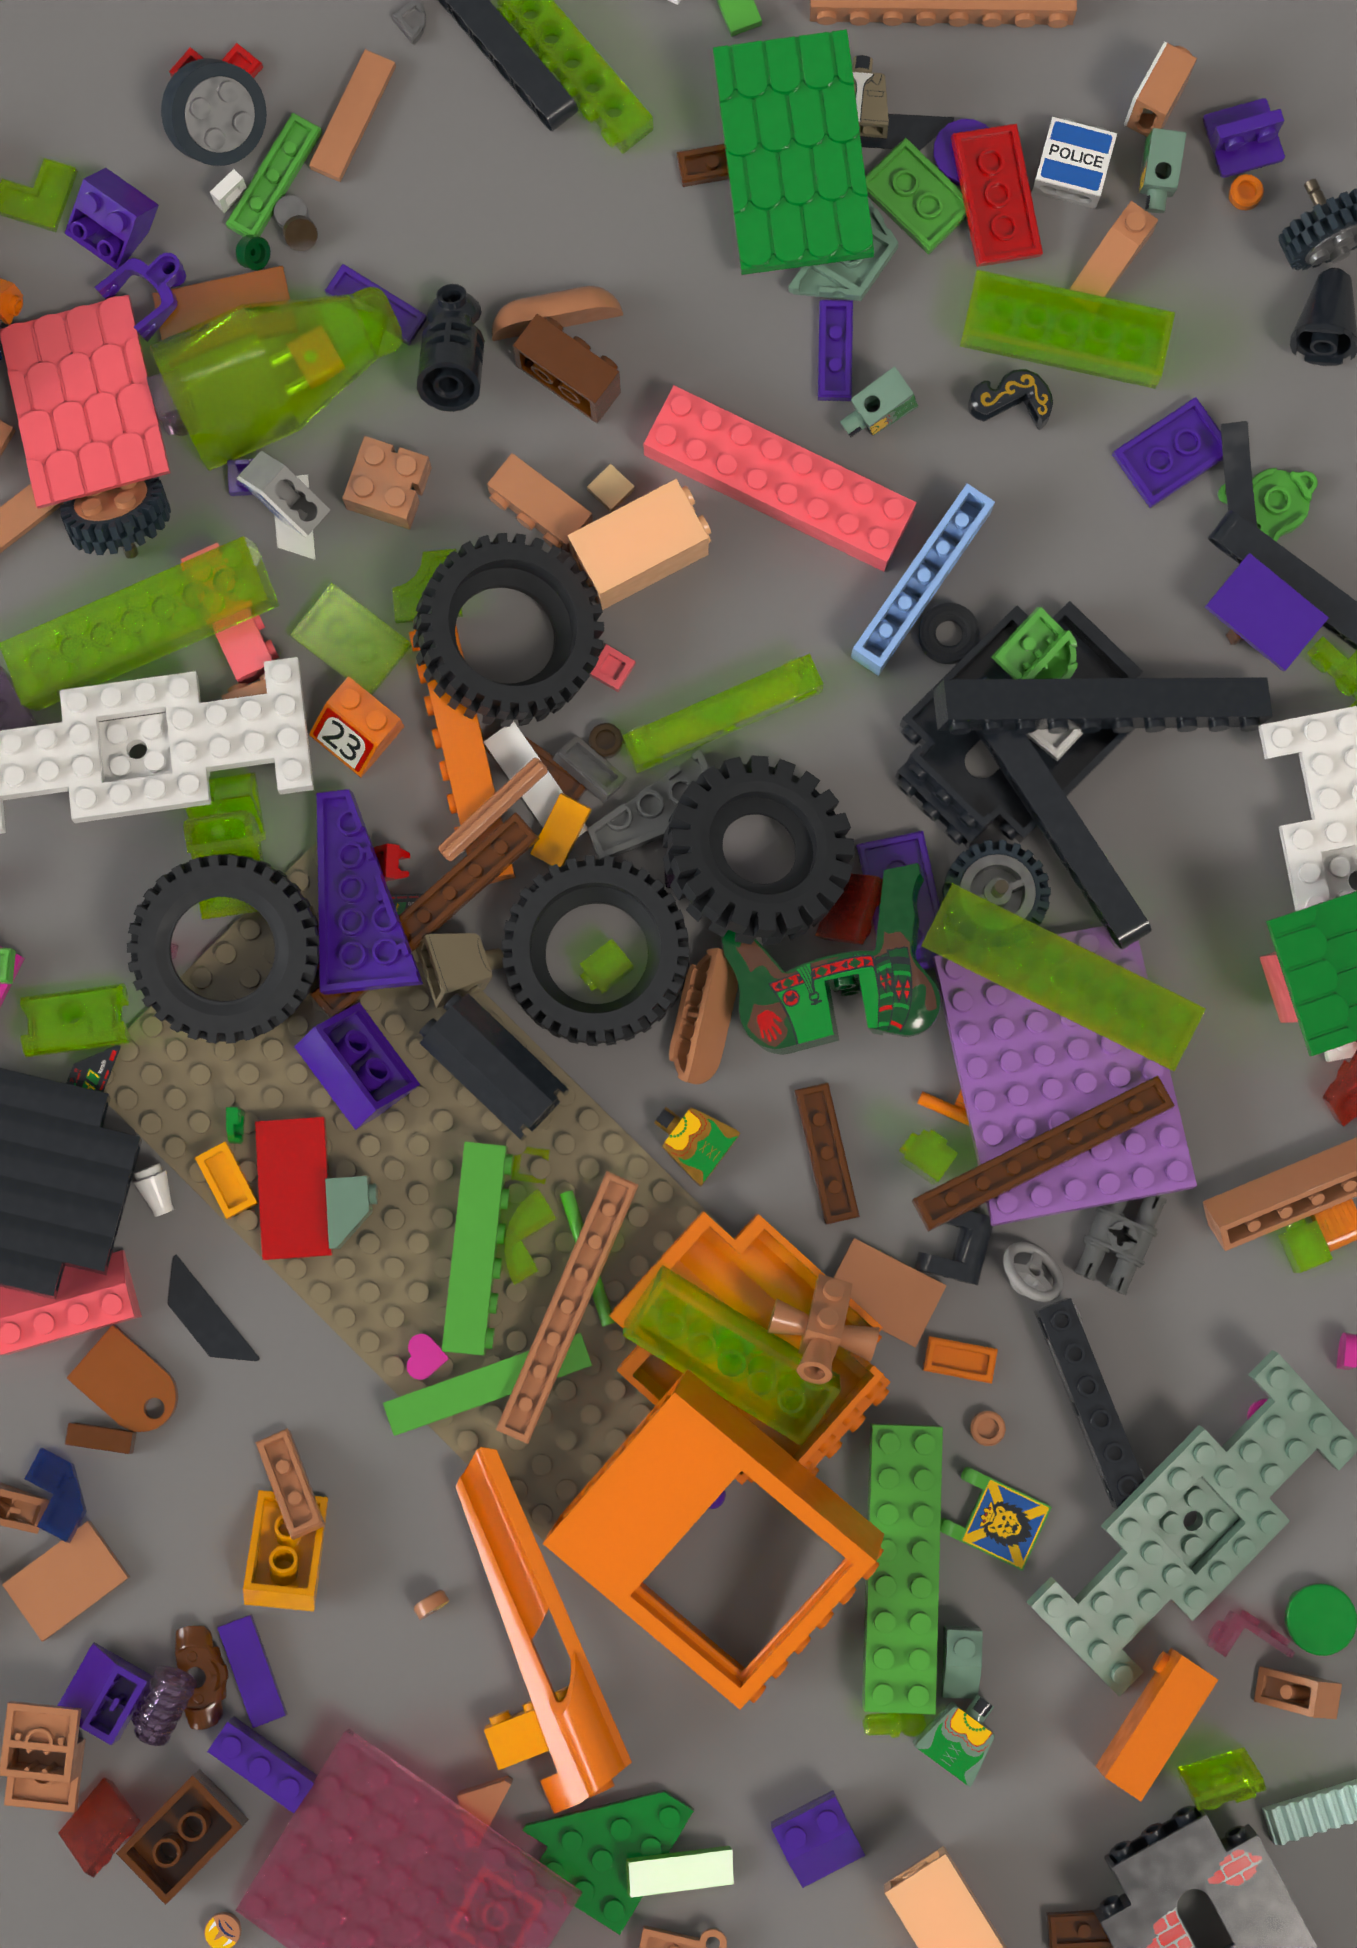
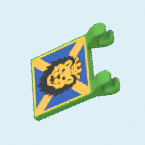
M965 1467L962 1471L961 1479L981 1488L982 1491L965 1527L946 1518H941L940 1531L1023 1571L1052 1507L970 1467Z

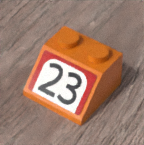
M348 676L326 702L309 736L362 778L402 731L404 724L396 714Z

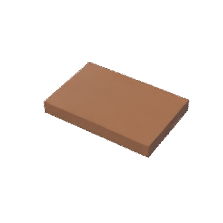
M853 1238L833 1277L853 1283L850 1298L883 1327L881 1329L883 1332L916 1348L947 1286Z
M89 1520L3 1583L2 1586L43 1642L130 1578V1576Z

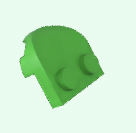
M1037 607L993 654L992 658L1013 679H1070L1078 665L1076 662L1077 642L1069 630L1064 631L1042 607Z

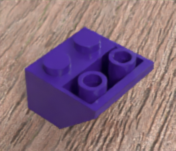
M104 168L83 179L65 234L117 270L129 259L149 233L159 204L109 169Z
M94 1642L57 1706L82 1708L79 1727L109 1745H113L121 1738L152 1683L154 1676Z

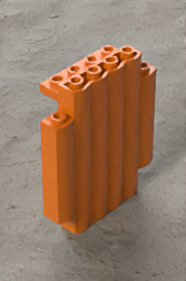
M702 1211L609 1314L617 1324L639 1343L616 1370L651 1403L656 1405L688 1369L815 1476L820 1470L816 1467L817 1464L825 1456L830 1459L841 1448L843 1443L840 1439L848 1430L853 1433L866 1419L863 1413L871 1404L877 1406L885 1399L889 1393L886 1387L891 1383L874 1365L840 1346L832 1362V1378L830 1381L815 1384L803 1380L798 1375L797 1367L803 1357L802 1354L798 1353L802 1336L767 1333L776 1299L809 1314L819 1274H825L759 1214H756L737 1236L732 1238L711 1217ZM850 1298L845 1325L879 1327L880 1332L883 1327ZM733 1317L759 1340L754 1349L736 1368H733L709 1346L711 1340ZM879 1334V1336H878V1341H877V1343H878V1342L880 1341V1339L882 1338V1336H881L880 1334ZM742 1471L735 1478L741 1485H743L746 1482V1480H748L750 1483L753 1482V1480Z

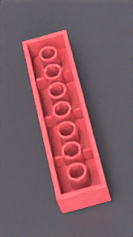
M673 385L643 444L644 456L883 572L886 570L914 514L917 503Z

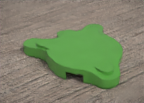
M1270 468L1252 478L1257 528L1276 542L1283 535L1291 533L1298 528L1308 516L1312 493L1318 485V480L1312 472H1287L1276 470L1277 468ZM1223 484L1218 491V498L1222 503L1227 504L1226 486Z

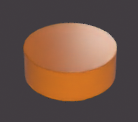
M1250 174L1238 176L1232 182L1228 195L1231 204L1237 209L1245 211L1255 208L1263 197V184L1257 177Z

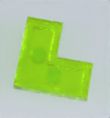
M44 158L33 188L2 179L0 182V215L56 232L78 171L75 167Z

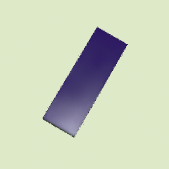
M345 264L341 265L325 289L326 295L407 345L411 344L427 320V315Z
M820 300L818 401H851L853 300Z
M250 1614L217 1627L252 1728L286 1716L287 1711L253 1615Z

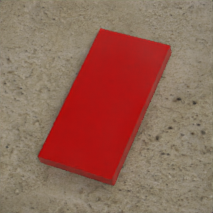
M1017 124L953 133L951 142L976 266L981 267L1040 257L1043 254Z
M313 1117L255 1121L262 1260L333 1256V1249H329L325 1179H329L326 1118Z

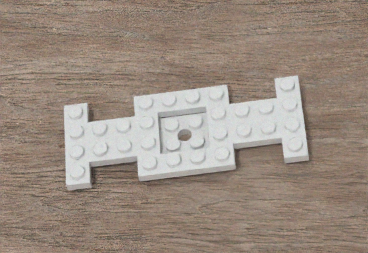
M298 657L264 662L267 694L201 703L199 680L196 671L60 690L63 722L0 731V834L6 833L3 800L69 791L71 819L74 823L209 805L211 804L209 786L211 771L275 763L277 788L280 795L314 790ZM137 744L145 745L147 751L142 758L133 759L129 757L130 749Z
M1357 706L1259 725L1258 728L1265 759L1299 753L1312 820L1279 826L1295 911L1357 891L1349 884L1351 873L1357 871ZM1357 1041L1324 1052L1326 1062L1357 1057Z

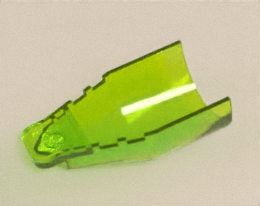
M367 287L353 294L242 304L150 345V348L179 415L208 471H211L226 464L227 460L238 459L300 431L314 415L330 404L331 400L340 391L355 381L377 359L397 350L402 343L403 335L387 296L376 287Z

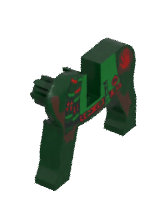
M918 863L884 870L876 948L874 951H853L829 955L809 961L785 972L757 939L751 945L735 942L736 932L731 930L726 932L724 937H722L724 955L732 966L738 980L741 1023L753 1041L764 1050L780 1055L791 1054L839 1041L831 989L834 992L840 991L841 996H852L862 991L867 1025L873 1034L883 1035V1033L911 1037L923 1033L933 1025L940 1012V993L935 982L917 962L916 958L920 922L917 900L920 888L925 881L923 870Z

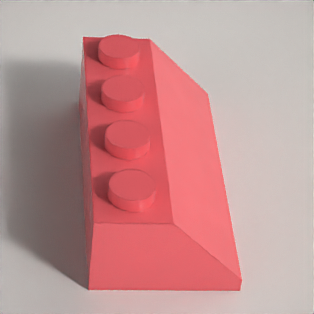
M125 1250L112 1253L107 1275L65 1266L56 1299L0 1287V1355L13 1354L142 1317Z

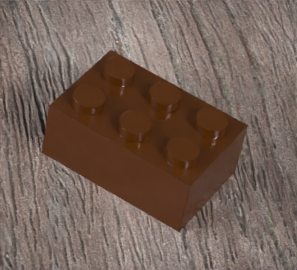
M536 314L513 344L516 366L598 424L621 393L618 366L610 358L604 355L598 357L590 351L591 347L580 337L574 336V338L568 336L563 332V327L553 318L547 317L544 319L539 314Z
M199 1769L116 1854L166 1905L249 1819Z

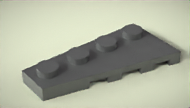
M701 748L681 765H676L666 772V775L657 782L638 792L637 796L626 804H621L587 828L599 860H604V856H619L664 838L665 830L670 824L668 820L682 794L692 781L696 782L700 774L709 768Z

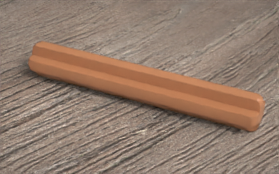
M536 757L530 760L438 846L439 852L450 862L458 857L547 774L546 766Z

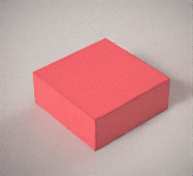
M606 644L590 676L619 692L636 662Z

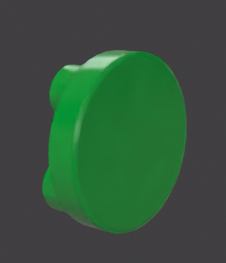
M1314 1583L1306 1585L1291 1594L1285 1610V1626L1291 1640L1299 1648L1310 1654L1327 1656L1338 1653L1351 1642L1357 1628V1614L1352 1601L1343 1591L1328 1584Z

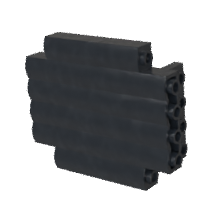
M0 1068V1287L56 1299L65 1266L107 1275L142 1144L140 1136L103 1128L111 1099L108 1093Z

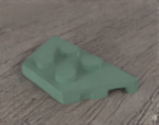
M869 197L868 204L873 234L874 257L802 267L788 286L790 293L862 301L898 249L897 239L892 231L886 227L884 218L879 210L875 209Z

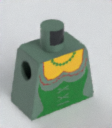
M1153 128L1144 144L1139 193L1147 195L1145 211L1164 213L1167 197H1172L1177 190L1187 132ZM1156 174L1162 175L1164 179L1158 178Z
M894 366L851 399L855 411L842 419L840 423L850 438L866 427L872 435H876L918 408L914 393ZM879 407L877 411L869 412L871 408Z
M978 1694L966 1711L952 1701L913 1740V1744L922 1753L964 1784L971 1787L995 1737L994 1732L983 1724L994 1706Z

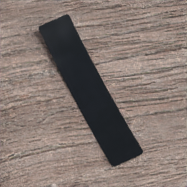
M1248 422L1221 424L1228 510L1238 513L1257 527Z

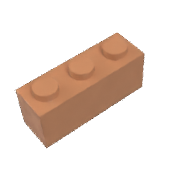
M511 453L487 483L489 494H491L489 499L504 511L507 507L517 514V521L528 530L532 531L533 528H536L544 534L542 539L550 547L554 545L569 553L568 535L593 522L592 513L513 453Z

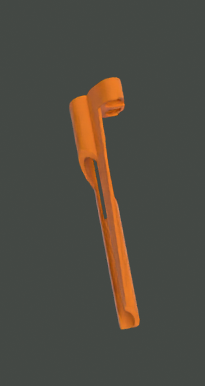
M479 1447L455 1487L557 1770L556 1774L540 1780L551 1809L555 1814L614 1787L615 1784L612 1778L631 1764L632 1761L499 1453L496 1449ZM549 1610L571 1659L570 1683L567 1694L560 1703L533 1642V1638Z

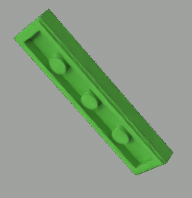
M292 112L227 220L226 226L228 229L243 237L249 234L261 236L274 214L276 203L285 196L322 134L320 127Z

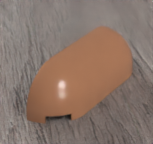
M583 286L517 299L507 303L497 313L492 325V340L496 341L520 336L536 314H539L544 319L551 317L562 327H568L623 316V311L613 294L597 286Z
M720 948L708 949L706 951L707 954L697 965L692 964L686 975L671 1039L669 1059L674 1062L678 1073L677 1077L691 1084L707 1082L716 1073L720 1065L738 989V980L734 970L726 959L724 950Z

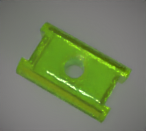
M120 983L21 997L20 1006L28 1021V1034L21 1035V1044L25 1057L129 1044L130 1033L122 1017V1006L129 1005L126 985ZM80 1017L77 1022L70 1023L73 1019Z

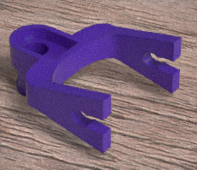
M172 253L159 255L149 266L139 259L131 258L94 287L105 299L114 297L132 275L144 278L156 288L161 298V305L134 326L147 342L177 308V298L170 288L178 287L186 280V272L182 262Z

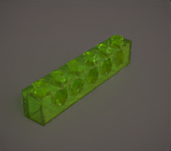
M497 0V10L509 24L516 28L526 44L534 49L539 55L538 58L550 72L557 76L561 85L571 97H574L580 103V110L583 116L590 123L595 121L602 129L601 135L611 148L616 146L624 154L653 131V116L554 0ZM530 11L538 13V16L533 19L523 17L525 13ZM548 36H556L559 38V40L555 43H547L544 41V39ZM570 60H576L580 62V65L575 68H569L565 66V63ZM593 84L601 87L595 93L585 90L589 85ZM611 109H618L622 112L618 117H610L606 113Z

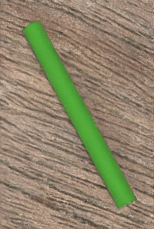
M571 1190L561 1193L560 1197L576 1244L584 1223L574 1192ZM600 1276L592 1297L601 1325L604 1327L615 1323V1321L609 1316L612 1310Z

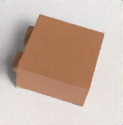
M1164 41L1132 100L1124 122L1125 126L1146 137L1149 136L1153 128L1163 129L1182 95L1197 61V58L1192 56L1189 50L1181 46H1173Z

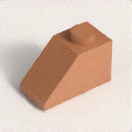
M1259 1666L1254 1702L1313 1718L1337 1719L1342 1684L1314 1676Z

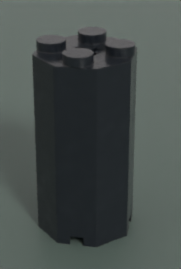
M456 993L443 1007L446 1010L445 1014L438 1021L432 1018L420 1030L419 1033L423 1037L420 1044L522 1141L527 1137L522 1131L526 1128L534 1131L559 1105L560 1101L557 1095L561 1092L566 1096L570 1090L469 993L464 997Z

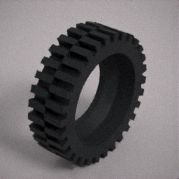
M497 533L493 542H490L489 536L486 535L479 537L475 546L469 541L461 546L458 553L455 550L446 557L444 563L439 564L426 585L415 610L417 614L413 620V629L417 630L413 637L414 648L420 647L416 659L419 666L424 664L427 666L423 674L427 683L435 679L438 684L434 692L439 698L445 693L452 697L447 704L448 706L456 710L458 705L461 704L467 708L463 716L473 719L476 713L482 714L481 723L491 725L494 719L498 718L502 727H510L514 720H518L519 726L528 725L534 717L538 722L546 719L551 711L553 714L558 712L566 702L568 703L576 695L591 675L590 673L599 660L596 656L602 650L604 641L599 640L604 632V622H597L603 613L601 603L592 604V601L598 594L594 586L587 589L583 586L589 578L584 570L576 575L571 571L576 561L570 556L564 563L558 560L557 556L561 552V549L553 545L548 553L541 550L544 543L542 539L535 537L530 546L525 545L526 535L517 533L512 542H508L507 533ZM508 588L528 595L543 608L552 625L554 645L550 660L540 673L523 682L499 683L479 675L466 663L458 649L455 627L461 608L474 595L488 589Z
M234 854L210 855L179 864L172 868V871L168 874L162 875L155 881V886L146 891L143 895L144 901L142 904L137 905L135 909V921L130 923L128 933L132 935L131 942L127 943V953H131L132 961L128 962L129 971L134 972L136 981L133 982L136 991L141 989L145 996L142 1001L147 1008L152 1006L157 1012L154 1015L161 1022L166 1020L171 1024L170 1028L177 1033L180 1031L187 1033L188 1038L194 1040L199 1038L206 1039L207 1043L216 1044L220 1041L229 1044L240 1040L254 1039L261 1034L273 1030L300 1007L299 1005L309 994V989L312 983L315 982L318 973L316 972L317 965L319 964L320 945L316 927L318 922L316 916H313L309 908L311 905L308 899H304L300 893L301 889L296 883L289 881L286 878L287 875L282 871L275 870L270 867V864L254 860L248 856H237ZM214 897L235 898L254 907L269 924L275 942L274 962L266 980L251 994L231 1001L211 1000L193 992L178 976L171 956L173 932L181 917L195 904Z
M595 855L585 856L583 861L576 862V858L566 860L567 864L561 867L555 864L548 868L549 873L543 877L539 874L532 879L534 884L529 889L525 886L520 893L521 899L517 904L514 902L510 909L511 917L509 921L506 920L505 938L502 939L504 958L502 960L509 986L526 1014L542 1029H547L558 1038L563 1037L575 1044H579V1042L587 1043L588 1046H598L600 1043H607L608 1046L617 1044L616 1041L623 1039L626 1041L635 1038L636 1034L640 1032L645 1033L652 1028L651 1025L657 1020L660 1022L666 1016V1011L673 1007L679 992L682 991L689 964L688 932L681 909H678L675 898L671 893H667L664 884L658 878L655 881L650 877V872L642 867L640 870L634 868L632 862L623 860V863L616 862L614 857L604 856V860H597ZM587 904H607L625 911L638 923L647 942L648 959L640 981L625 996L608 1003L590 1004L568 996L555 984L546 963V946L550 933L556 923L571 910Z

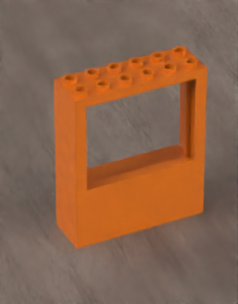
M687 1369L559 1515L542 1544L737 1708L741 1709L749 1700L754 1703L759 1699L766 1689L764 1683L771 1676L776 1679L781 1675L789 1663L786 1659L793 1652L800 1654L811 1640L809 1634L816 1627L821 1630L827 1625L834 1614L831 1610L839 1602L844 1605L850 1600L857 1589L854 1585L862 1577L867 1580L873 1575L880 1564L877 1560L884 1550L881 1548L884 1533ZM741 1471L845 1557L842 1563L746 1668L643 1583L648 1575Z

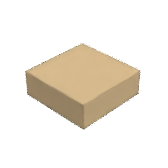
M610 464L587 486V490L610 512H613L635 490V486Z

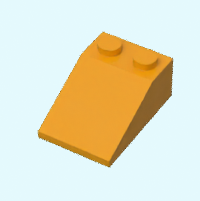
M258 1491L243 1585L244 1605L314 1612L325 1526L295 1540L290 1538L273 1491ZM315 1496L323 1520L326 1523L328 1497Z

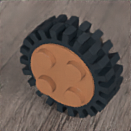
M159 477L66 501L60 505V515L72 545H75L79 551L84 549L85 553L91 554L95 550L97 555H104L106 549H109L110 554H117L118 547H122L126 558L131 559L138 555L134 542L141 546L146 543L145 536L153 539L157 536L156 530H163L165 528V522H168L170 519L171 507L161 480H159Z

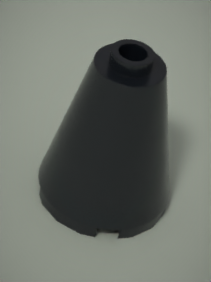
M1329 268L1318 275L1291 335L1290 348L1292 353L1296 355L1298 351L1305 355L1304 361L1310 364L1337 366L1343 364L1344 358L1351 356L1352 360L1357 353V324L1352 279L1349 274L1340 268Z

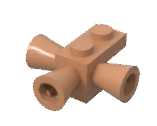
M819 1274L809 1314L779 1299L775 1301L767 1333L802 1336L798 1353L802 1354L803 1357L797 1367V1373L807 1382L822 1384L831 1380L832 1362L839 1346L869 1362L872 1360L880 1328L845 1325L853 1283Z

